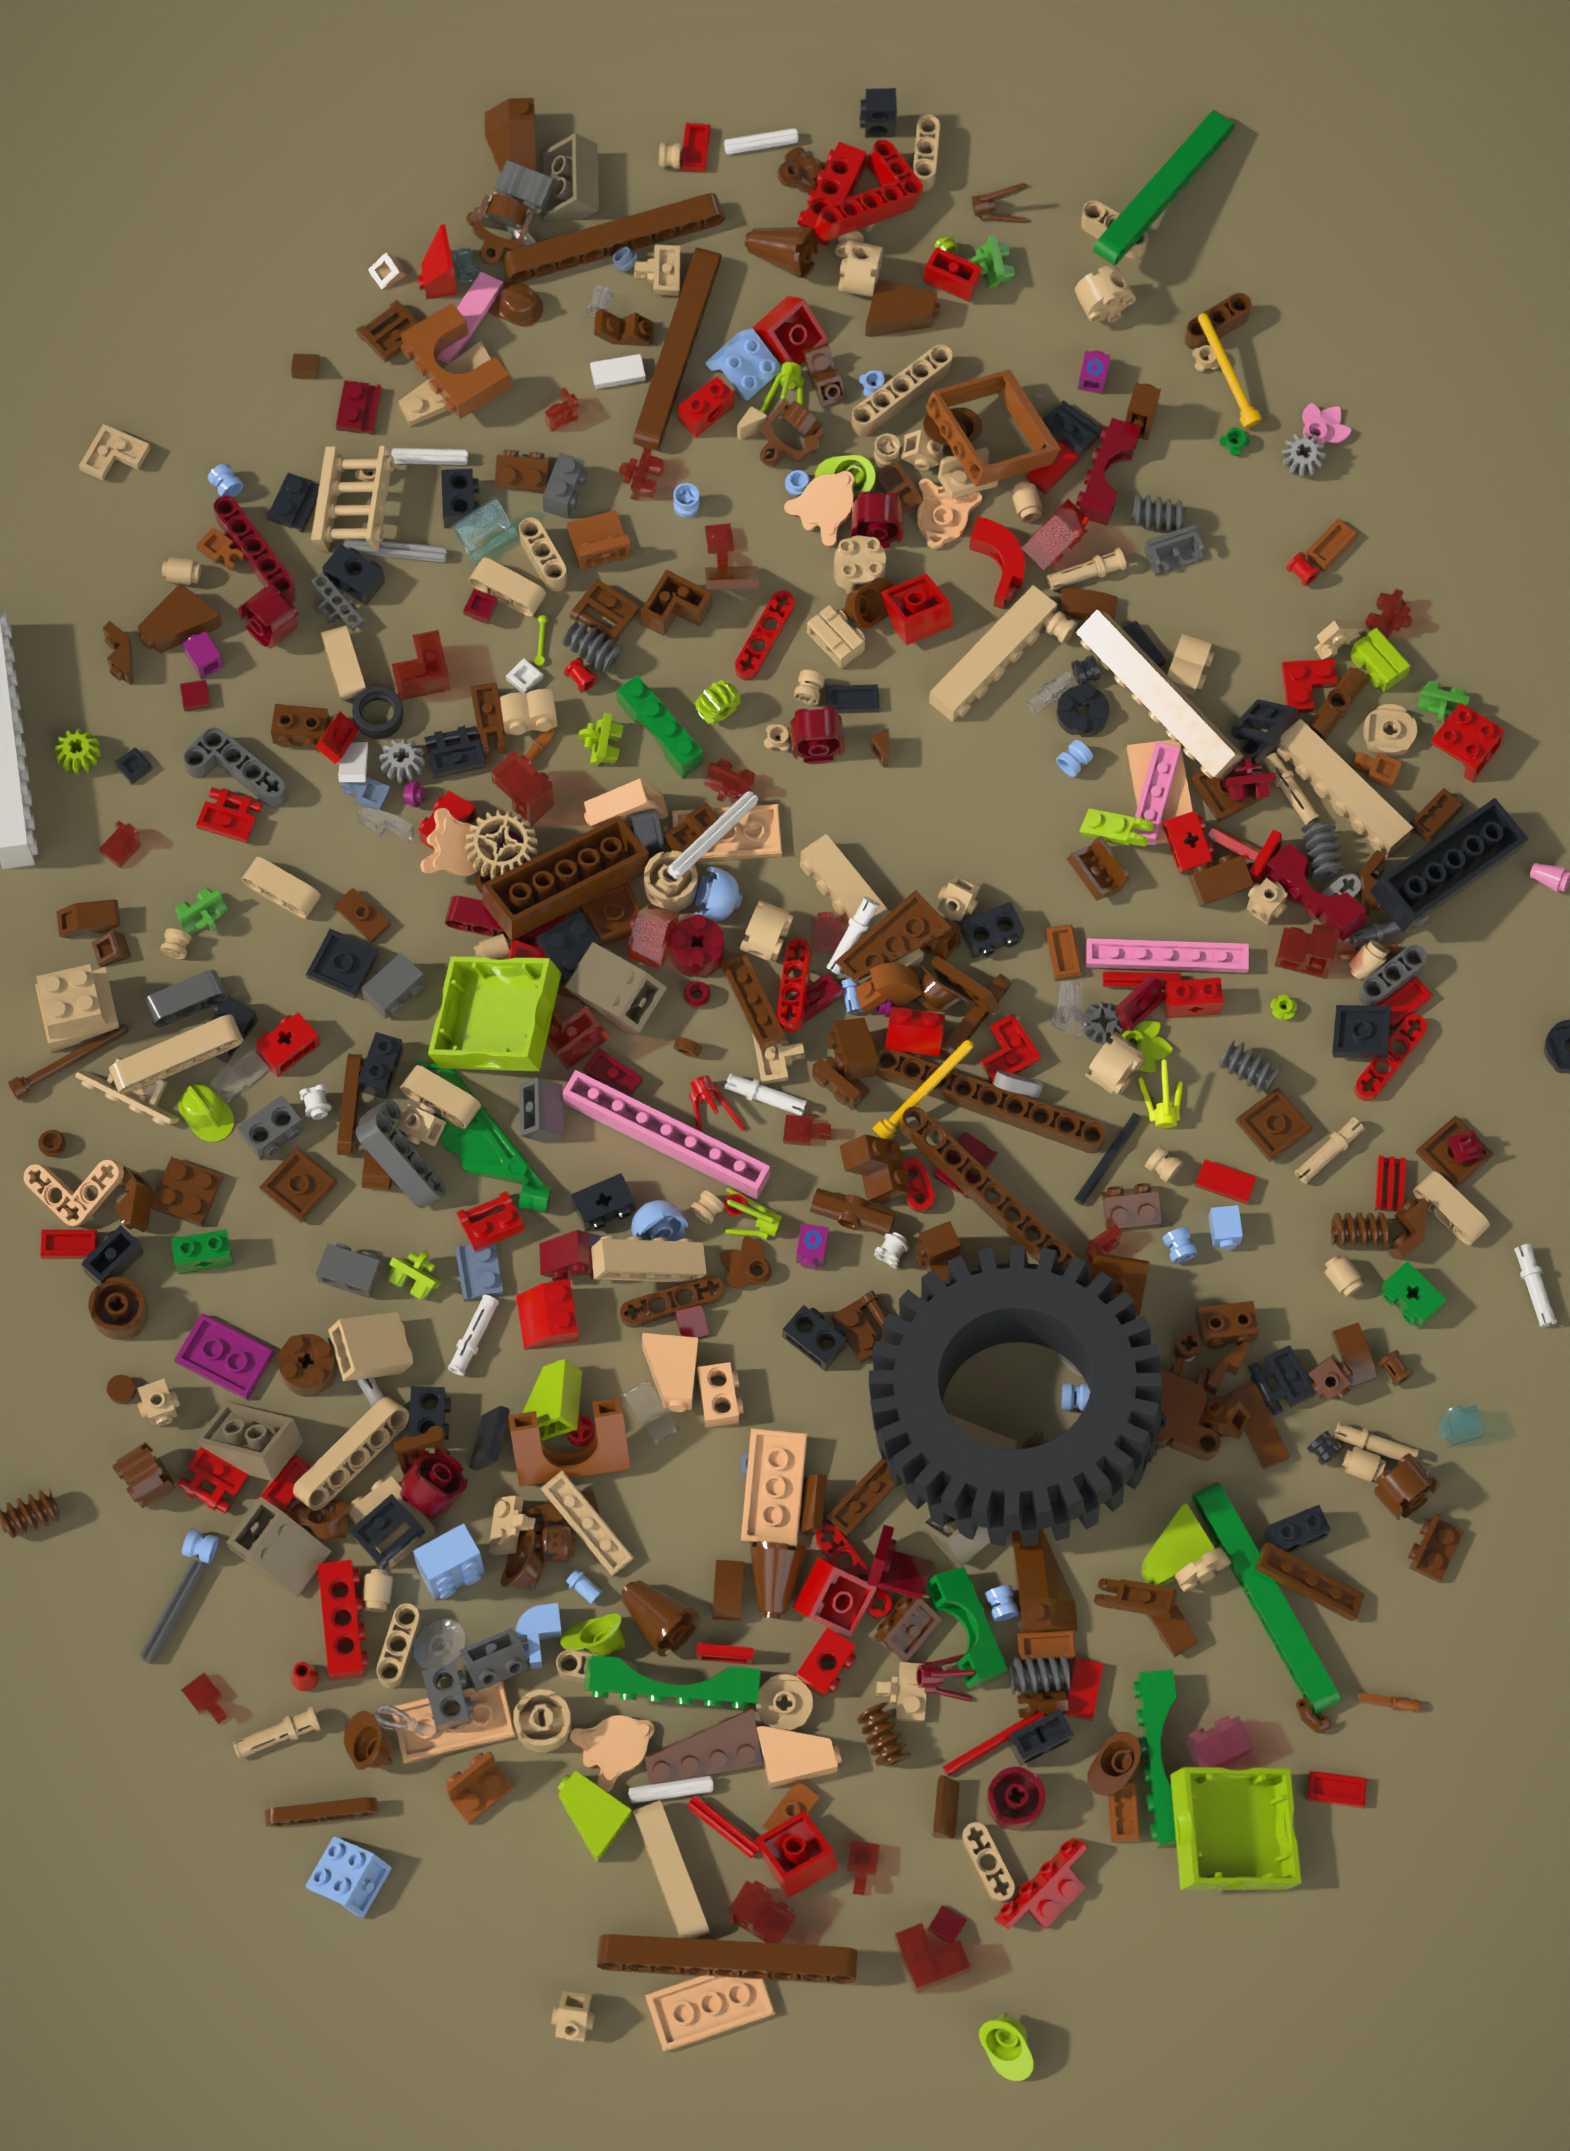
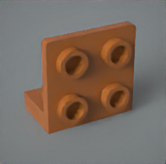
M614 510L567 523V529L580 570L631 557L628 534L624 535L617 511Z
M490 1751L485 1755L480 1753L469 1762L470 1767L463 1773L460 1771L454 1773L446 1781L448 1785L445 1787L448 1800L469 1825L514 1789L512 1783L496 1765L494 1755Z

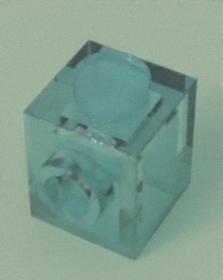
M1459 1405L1447 1409L1440 1421L1441 1424L1438 1425L1440 1435L1443 1440H1447L1449 1447L1480 1439L1485 1432L1476 1405L1463 1409Z

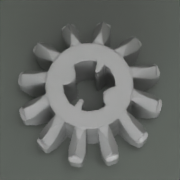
M1304 432L1303 439H1300L1299 435L1294 434V442L1290 440L1285 441V446L1288 449H1283L1281 455L1287 457L1283 460V465H1291L1289 469L1291 474L1298 469L1300 477L1304 476V470H1307L1310 475H1314L1313 467L1317 469L1322 468V463L1319 460H1324L1326 454L1320 452L1324 449V444H1316L1318 440L1316 435L1309 440L1308 433ZM1303 450L1305 454L1308 453V458L1305 459L1303 456H1299V451Z
M404 737L401 743L398 744L397 741L392 739V747L384 745V754L379 756L380 763H382L381 771L388 773L387 777L390 781L397 777L400 784L403 782V778H407L412 783V774L420 776V767L425 765V760L422 758L424 755L423 750L417 748L415 741L407 744V740Z

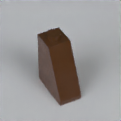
M878 280L866 321L865 336L874 337L930 328L933 318L938 319L941 304L937 303L938 293Z
M180 583L138 626L139 639L148 649L154 648L159 653L181 645L194 634H201L204 631L209 633L219 629L222 626L220 614Z

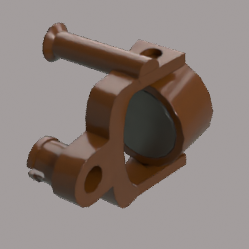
M494 193L491 199L490 196L485 195L481 206L476 207L473 212L467 215V223L473 226L472 231L474 235L484 241L480 250V258L483 263L487 265L495 264L500 259L503 249L510 251L521 247L533 216L529 212L526 215L528 207L525 204L511 197ZM484 212L487 217L500 224L521 228L518 238L512 240L505 239L487 231L481 225ZM491 250L493 258L488 257L486 252Z
M784 399L762 425L763 434L769 442L760 452L761 462L767 467H773L784 456L799 462L808 453H816L819 441L824 436V432L820 430L822 424L797 401L793 400L789 405V402ZM779 416L792 430L804 439L805 448L803 450H794L776 436L771 426ZM768 452H773L775 454V456L771 459L766 458L765 455Z

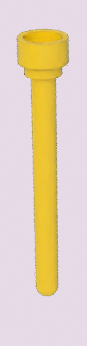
M1201 313L1198 316L1199 323L1241 409L1240 421L1244 429L1252 427L1263 419L1259 411L1255 410L1254 406H1250L1208 315Z
M970 1040L964 1041L889 1119L880 1120L872 1129L881 1138L892 1140L896 1136L894 1133L897 1131L896 1127L899 1125L904 1111L909 1107L917 1106L973 1049V1042Z

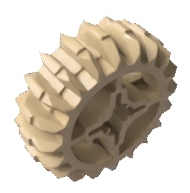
M498 809L494 817L489 812L486 813V820L478 817V826L471 825L470 832L472 834L466 835V842L468 844L465 845V851L469 853L467 855L468 862H474L472 864L475 871L481 869V876L483 877L491 873V880L496 878L497 875H502L532 860L531 857L537 856V849L535 847L538 846V840L534 838L536 836L535 830L529 829L530 822L528 820L522 822L520 814L512 818L510 810L507 811L505 816H502L501 811ZM495 830H499L498 832H496V833H494V834H489L490 832H493V831H495ZM509 831L516 833L522 839L523 844L517 843V840L512 839L509 836ZM505 838L506 846L503 844V848H500L498 853L497 845L499 846L500 843H503V839ZM479 848H486V851L493 854L494 859L490 860L485 857ZM508 857H514L511 860L504 861Z

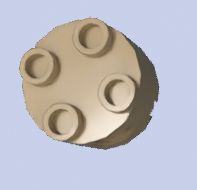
M847 240L845 255L848 257L842 259L840 274L844 276L840 277L838 291L873 297L879 279L883 247Z
M1110 265L1099 268L1100 273L1095 276L1092 272L1089 273L1075 287L1077 299L1091 323L1106 319L1108 322L1116 321L1121 317V311L1136 300L1119 267Z
M855 536L840 541L835 551L833 576L838 587L840 588L841 586L842 589L846 590L845 593L849 594L850 591L863 587L875 579L885 578L886 555L878 539Z
M679 851L657 853L649 860L644 872V891L647 899L654 907L670 914H676L689 906L696 897L698 889V874L695 864L680 878L675 879L668 873L669 866L682 854Z
M759 900L758 906H756L747 927L745 939L742 940L740 950L767 961H776L783 944V940L780 937L781 935L787 936L794 916L789 915L790 912Z
M1115 1032L1111 1036L1113 1042L1111 1044L1106 1042L1088 1068L1091 1071L1085 1074L1088 1079L1100 1085L1111 1095L1123 1093L1131 1082L1128 1078L1131 1072L1138 1071L1146 1060V1057L1142 1055L1143 1050L1132 1045L1123 1036Z
M543 1689L529 1692L522 1697V1700L519 1701L514 1709V1728L519 1741L526 1749L547 1753L558 1749L566 1743L571 1732V1714L565 1700L555 1692Z

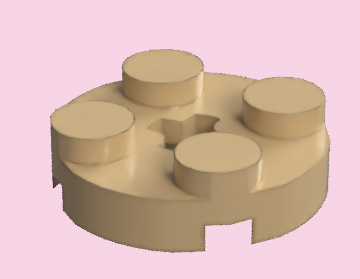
M1384 704L1377 707L1376 710L1372 711V713L1370 712L1366 717L1363 726V736L1367 743V748L1371 752H1379L1389 757L1406 754L1413 745L1417 735L1415 719L1407 714L1406 709L1395 704ZM1388 725H1391L1392 729L1394 731H1397V733H1394L1393 735H1387V733L1384 732L1383 729H1386Z
M1221 1547L1202 1555V1559L1196 1563L1192 1561L1175 1575L1177 1583L1183 1592L1198 1584L1197 1581H1200L1201 1584L1207 1583L1216 1576L1213 1571H1220L1231 1564V1560Z
M789 1674L773 1676L759 1689L756 1712L765 1727L792 1732L804 1727L811 1716L813 1708L811 1691L796 1676ZM783 1696H786L788 1702L793 1704L792 1707L787 1708V1711H782L781 1707L776 1706V1702L781 1701Z

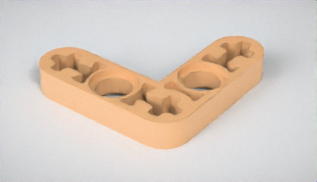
M101 1161L75 1193L45 1165L34 1164L29 1166L24 1172V1182L64 1223L70 1226H81L91 1218L121 1182L124 1176V1169L118 1161ZM107 1167L113 1168V1177H106L108 1174ZM35 1172H41V1174H40L39 1177H40L45 1183H50V1184H48V1185L46 1186V1185H45L44 1183H42V1182H35L36 1176L34 1175V1173H35ZM96 1179H104V1180H103V1182L101 1183L100 1181H97ZM91 1185L96 1186L99 1192L98 1197L94 1201L87 1197V1190ZM58 1187L62 1191V1199L60 1202L55 1203L51 1199V1192L54 1188ZM68 1205L72 1209H79L77 1212L79 1218L72 1219L74 1213L69 1208L63 1207Z

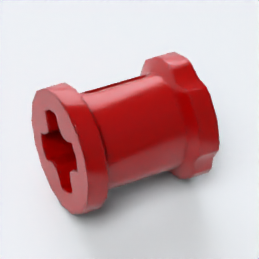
M1303 552L1295 555L1286 567V570L1292 571L1302 580L1301 584L1305 587L1311 584L1321 572L1319 567H1314L1305 558Z
M580 657L571 661L564 669L563 674L566 677H570L578 685V690L581 693L591 689L598 680V676L595 673H591L584 666V661Z

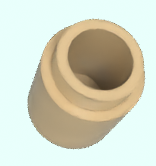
M1028 481L1016 484L1011 491V496L1018 517L1023 522H1032L1042 516L1041 511L1043 508L1036 485Z
M169 556L168 561H163L162 576L166 577V582L181 583L190 586L193 583L199 584L201 563L195 562L194 559Z
M503 934L479 941V945L473 946L475 957L506 960L512 941L509 937L505 938Z
M1375 940L1365 943L1349 963L1352 975L1361 981L1370 977L1386 961L1387 949Z
M1336 1255L1325 1264L1327 1269L1324 1273L1340 1294L1343 1293L1346 1297H1349L1364 1285L1361 1281L1362 1276L1346 1256L1340 1258L1339 1255Z
M1354 1447L1352 1451L1347 1450L1342 1461V1466L1346 1467L1345 1473L1368 1482L1376 1481L1378 1476L1384 1471L1386 1461L1381 1460L1380 1456Z
M372 1569L371 1574L365 1575L362 1596L364 1610L377 1613L387 1612V1606L391 1602L393 1577L388 1576V1571Z

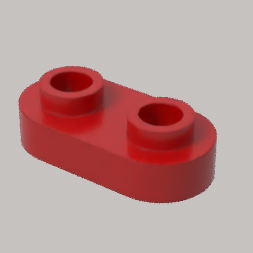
M906 1159L903 1161L906 1175L910 1171L917 1174L915 1178L907 1176L909 1193L905 1195L906 1201L913 1211L919 1213L926 1212L931 1209L935 1199L926 1167L918 1159ZM916 1197H924L925 1202L918 1203Z

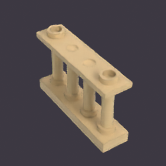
M380 446L378 458L344 459L336 447L325 448L311 541L319 552H329L330 544L334 539H366L373 551H379L380 541L384 538L382 525L390 473L394 470L395 465L393 456L390 455L385 446ZM345 469H376L374 482L340 481L341 474ZM373 492L371 505H337V499L341 493ZM369 515L367 528H333L334 519L337 516Z

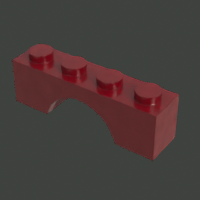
M1111 418L1109 427H1103L1099 439L1103 441L1101 448L1096 447L1092 457V462L1095 463L1093 470L1088 469L1084 479V484L1087 485L1085 492H1079L1076 506L1079 507L1078 517L1108 526L1118 492L1108 484L1105 473L1112 465L1118 462L1132 460L1140 437V426Z
M1289 843L1267 862V879L1271 882L1279 883L1285 889L1290 901L1295 904L1299 903L1311 919H1317L1324 925V928L1331 936H1337L1344 942L1366 922V908L1347 892L1328 896L1314 891L1306 881L1309 873V859Z

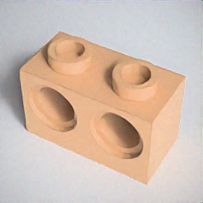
M730 1362L697 1367L705 1427L710 1428L739 1423V1414H744L742 1399L741 1397L736 1398L735 1387H739L737 1370L732 1371ZM720 1376L726 1380V1383L723 1386H715L711 1383V1380ZM720 1403H726L731 1409L726 1413H719L715 1407Z

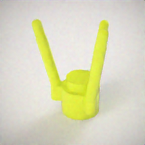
M1163 1059V1103H1158L1156 1105L1157 1109L1154 1110L1143 1078L1139 1077L1138 1082L1149 1111L1150 1122H1155L1157 1128H1172L1177 1126V1121L1180 1120L1179 1109L1183 1083L1182 1081L1177 1083L1173 1107V1103L1169 1102L1167 1060Z

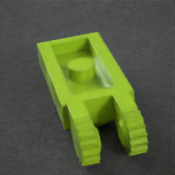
M1089 808L1079 832L1084 837L1096 839L1102 836L1108 842L1145 847L1148 844V838L1141 834H1136L1135 831L1152 832L1155 825L1151 821L1142 818Z

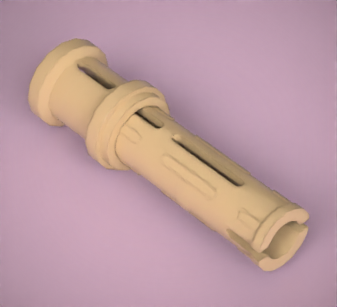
M1118 547L1112 553L1103 556L1094 555L1091 561L1046 575L1050 590L1054 591L1091 577L1098 576L1103 578L1107 573L1118 569L1124 571L1127 569L1122 550Z
M310 1706L306 1712L293 1717L288 1715L283 1719L282 1723L234 1741L233 1746L238 1758L241 1759L289 1738L295 1741L299 1739L300 1735L314 1729L319 1731L321 1727L313 1707Z

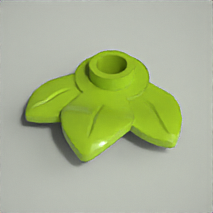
M1141 1022L1135 1030H1127L1121 1035L1127 1041H1134L1137 1044L1136 1047L1143 1050L1142 1055L1146 1057V1060L1139 1070L1146 1073H1154L1156 1071L1155 1060L1167 1057L1173 1050L1167 1041L1157 1036L1160 1030L1159 1022Z

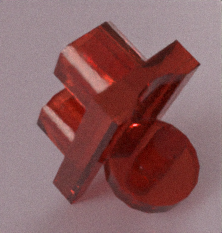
M644 447L638 467L636 466L638 460L631 458L629 463H622L619 468V472L624 476V483L630 484L631 479H633L630 489L633 491L631 499L636 501L639 500L640 496L654 497L657 481L647 479V475L649 473L661 476L664 469V460L652 456V449Z
M1395 589L1393 594L1380 593L1376 605L1383 612L1381 615L1369 613L1365 620L1368 630L1372 631L1378 628L1389 639L1393 630L1398 632L1401 627L1409 628L1413 623V619L1409 615L1411 609L1407 607V603L1402 599V590Z
M720 759L716 764L711 762L708 766V774L704 785L719 792L718 801L724 802L727 796L739 800L746 792H752L755 782L754 772L745 769L740 774L732 771L731 763L724 759Z

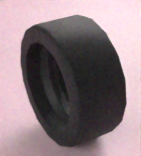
M385 686L365 688L356 696L352 708L355 725L360 728L359 731L363 735L371 739L390 737L399 730L403 723L404 713L400 697L393 690ZM375 700H384L392 705L394 710L393 717L384 724H370L363 718L362 711L364 706Z

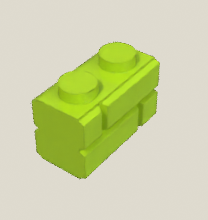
M1378 628L1373 629L1365 637L1355 642L1350 653L1354 665L1359 669L1363 668L1368 674L1370 683L1376 688L1380 687L1383 692H1386L1396 683L1407 677L1411 665Z

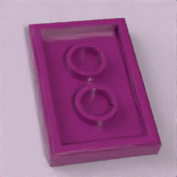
M202 1313L175 1357L174 1362L248 1400L275 1355V1350Z

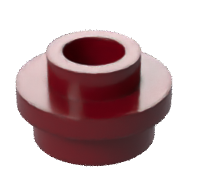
M701 981L691 982L684 989V999L691 1007H703L711 998L710 988ZM695 992H700L702 997L696 999L692 995Z

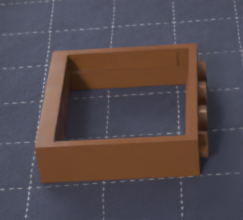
M1010 369L934 390L925 406L929 416L933 418L941 435L950 445L954 456L958 458L965 469L966 475L972 480L975 487L1051 465L1060 450L1059 445ZM997 393L1034 452L985 466L948 407Z

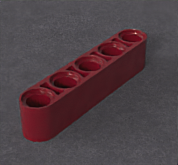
M228 495L218 497L214 502V512L221 529L233 541L235 548L243 553L246 563L262 585L268 587L272 584L277 589L288 587L289 589L280 592V595L286 603L294 602L296 590L294 580L236 500ZM224 510H232L228 514L221 513ZM239 529L246 530L243 533H236V531ZM254 548L260 549L256 553L249 552L251 549ZM266 568H274L271 572L264 571Z
M464 896L451 897L444 922L448 927L490 937L503 934L505 938H508L504 930L482 904V900ZM559 916L514 940L538 946L535 941L537 936L569 918Z

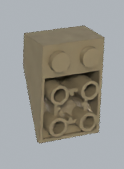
M594 942L591 943L564 988L625 1033H640L667 989L666 986L644 970Z
M262 1497L257 1500L226 1542L230 1551L297 1597L300 1596L317 1573L318 1564L324 1563L332 1552L284 1512Z

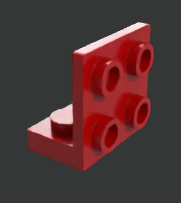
M1460 703L1431 739V744L1463 763V766H1465L1464 778L1473 783L1503 744L1505 729Z

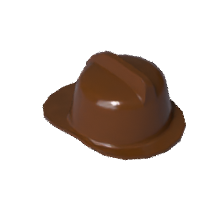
M503 282L504 287L489 308V313L518 326H530L537 323L542 317L544 310L540 297L527 285Z
M964 407L950 409L969 441L976 440L981 435L983 429L982 421L978 414ZM927 414L923 421L926 434L933 441L950 447L946 439L941 435L933 418Z
M878 578L863 587L850 591L842 611L861 628H871L889 616L880 592L894 587L888 579Z
M922 967L926 973L919 982L922 994L916 997V999L925 1008L934 1012H942L959 1001L973 1007L966 999L939 983Z
M330 1501L324 1508L316 1511L302 1502L291 1509L289 1517L297 1524L309 1526L314 1535L319 1539L346 1538L349 1534L348 1513L351 1511L352 1505L349 1502Z
M535 1529L519 1532L516 1553L508 1554L506 1567L501 1577L502 1587L515 1585L527 1591L535 1589L541 1577L544 1564L543 1559L533 1549L536 1536Z
M360 1711L356 1713L348 1722L344 1733V1745L356 1769L364 1770L368 1767L376 1769L382 1765H391L392 1738L380 1728L375 1717L370 1712Z
M1123 1731L1114 1733L1107 1738L1087 1774V1782L1093 1792L1102 1796L1114 1795L1121 1791L1128 1781L1139 1774L1142 1767L1141 1745L1138 1739L1131 1733Z

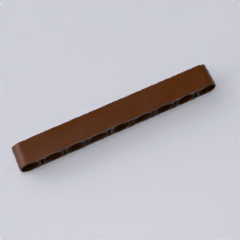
M708 193L519 247L506 252L502 256V260L510 282L521 283L614 256L623 247L636 250L720 225L725 220V216L717 195Z
M698 247L694 251L635 429L634 445L657 451L661 447L720 267L721 253Z
M883 1048L877 1053L879 1062L876 1075L883 1080L916 1091L940 1067L934 1063L897 1050ZM884 1060H889L894 1065L892 1067L885 1068L880 1064V1062ZM914 1069L919 1072V1075L910 1077L905 1072ZM953 1070L942 1079L945 1082L944 1085L936 1086L927 1095L1086 1153H1097L1104 1144L1105 1128L1096 1121L998 1088L995 1085ZM963 1087L969 1089L971 1093L961 1095L957 1090ZM992 1097L996 1100V1103L989 1105L984 1103L982 1099ZM1018 1106L1022 1112L1013 1114L1008 1108ZM1037 1115H1043L1047 1118L1048 1121L1045 1123H1039L1034 1119V1117ZM1068 1124L1073 1128V1131L1064 1132L1060 1129V1126ZM1090 1133L1095 1134L1099 1137V1140L1095 1142L1089 1141L1086 1135Z
M916 1106L907 1108L899 1123L900 1131L1009 1236L1020 1246H1025L1026 1252L1038 1263L1043 1248L1056 1250L1059 1255V1267L1066 1271L1072 1258L1077 1256L923 1109ZM914 1117L919 1121L920 1125L916 1127L910 1126L906 1119ZM935 1136L940 1144L936 1146L930 1145L926 1137ZM955 1155L959 1159V1163L956 1165L950 1164L946 1156ZM975 1174L979 1178V1182L976 1184L970 1183L966 1179V1175ZM990 1192L995 1193L999 1201L996 1203L990 1202L986 1198V1194ZM1010 1211L1015 1212L1019 1217V1221L1012 1222L1008 1220L1006 1213ZM1030 1230L1035 1231L1039 1236V1240L1032 1241L1028 1239L1026 1232Z
M604 1934L599 1937L596 1966L608 1971L849 1984L856 1981L858 1951L849 1947Z

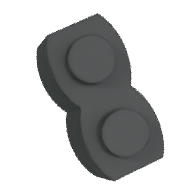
M507 160L495 189L502 195L523 202L528 207V210L536 212L537 209L545 210L556 182L551 177Z

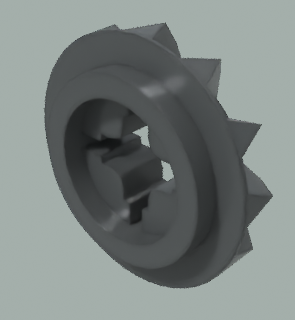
M1100 1001L1098 1004L1090 1005L1083 1013L1081 1020L1082 1030L1090 1040L1100 1044L1113 1042L1111 1036L1115 1032L1120 1035L1123 1033L1124 1029L1112 1003L1107 1004ZM1101 1014L1105 1016L1106 1020H1110L1107 1023L1105 1032L1102 1025L1096 1023V1021H1099Z

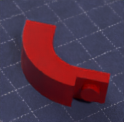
M978 516L970 537L969 550L987 555L999 565L1002 576L995 593L994 607L1004 609L1006 601L1012 600L1015 588L1020 590L1022 588L1025 570L1024 554L1018 540L1007 528L993 520Z

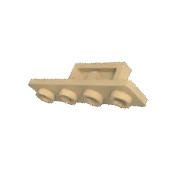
M117 1058L115 1063L122 1060V1058ZM85 1070L77 1071L75 1077L82 1080L81 1084L91 1090L98 1088L106 1092L105 1097L115 1102L122 1100L130 1104L128 1108L139 1114L146 1112L154 1116L152 1120L160 1125L168 1126V1124H175L180 1119L178 1116L157 1106L168 1082L164 1079L132 1093L121 1095L116 1088L111 1074H109L106 1081Z

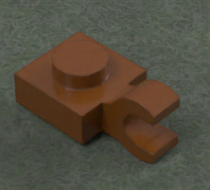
M1055 1688L1050 1689L1049 1692L1038 1690V1693L1035 1695H1017L1018 1704H1028L1026 1708L1018 1709L1020 1718H1029L1036 1710L1046 1714H1051L1059 1709L1061 1711H1068V1699L1064 1688H1061L1060 1692H1057Z

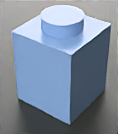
M1238 1205L1211 1208L1208 1219L1212 1247H1220L1222 1250L1236 1248L1237 1245H1240L1243 1237Z

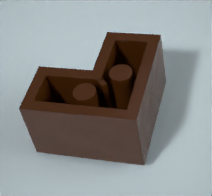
M666 569L641 610V625L662 636H665L676 616L700 627L712 608V592Z
M864 1134L840 1145L844 1169L846 1172L862 1175L867 1201L885 1204L909 1193L908 1178L901 1158L902 1151L897 1141Z
M945 1222L919 1233L918 1243L916 1244L917 1252H915L919 1266H925L927 1273L933 1270L943 1282L948 1280V1261L961 1256V1244L951 1222Z

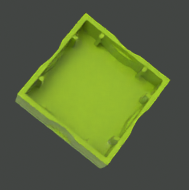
M451 956L443 987L442 1006L435 1021L428 1055L440 1068L540 1071L561 972L550 958L496 960L487 957Z
M1184 1767L1170 1774L1180 1890H1288L1301 1884L1298 1844L1293 1828L1294 1802L1290 1768H1251L1237 1771L1216 1767Z

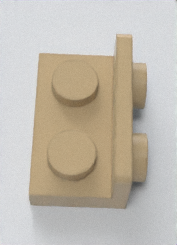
M987 447L975 450L984 465H990L988 463L989 450ZM949 456L940 462L938 479L951 499L998 486V481L975 487L955 456Z

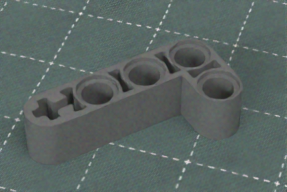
M213 727L204 731L184 753L183 758L187 773L193 778L205 777L218 765L266 805L277 808L281 807L287 800L286 788L282 778L219 728ZM213 741L221 742L218 746H210V743ZM232 757L241 758L237 762H229ZM194 760H203L199 765L191 764ZM252 773L260 774L257 778H249V775Z
M387 1099L365 1113L356 1128V1136L364 1148L417 1207L425 1208L446 1194L445 1184L396 1128L401 1120L402 1113L395 1101Z

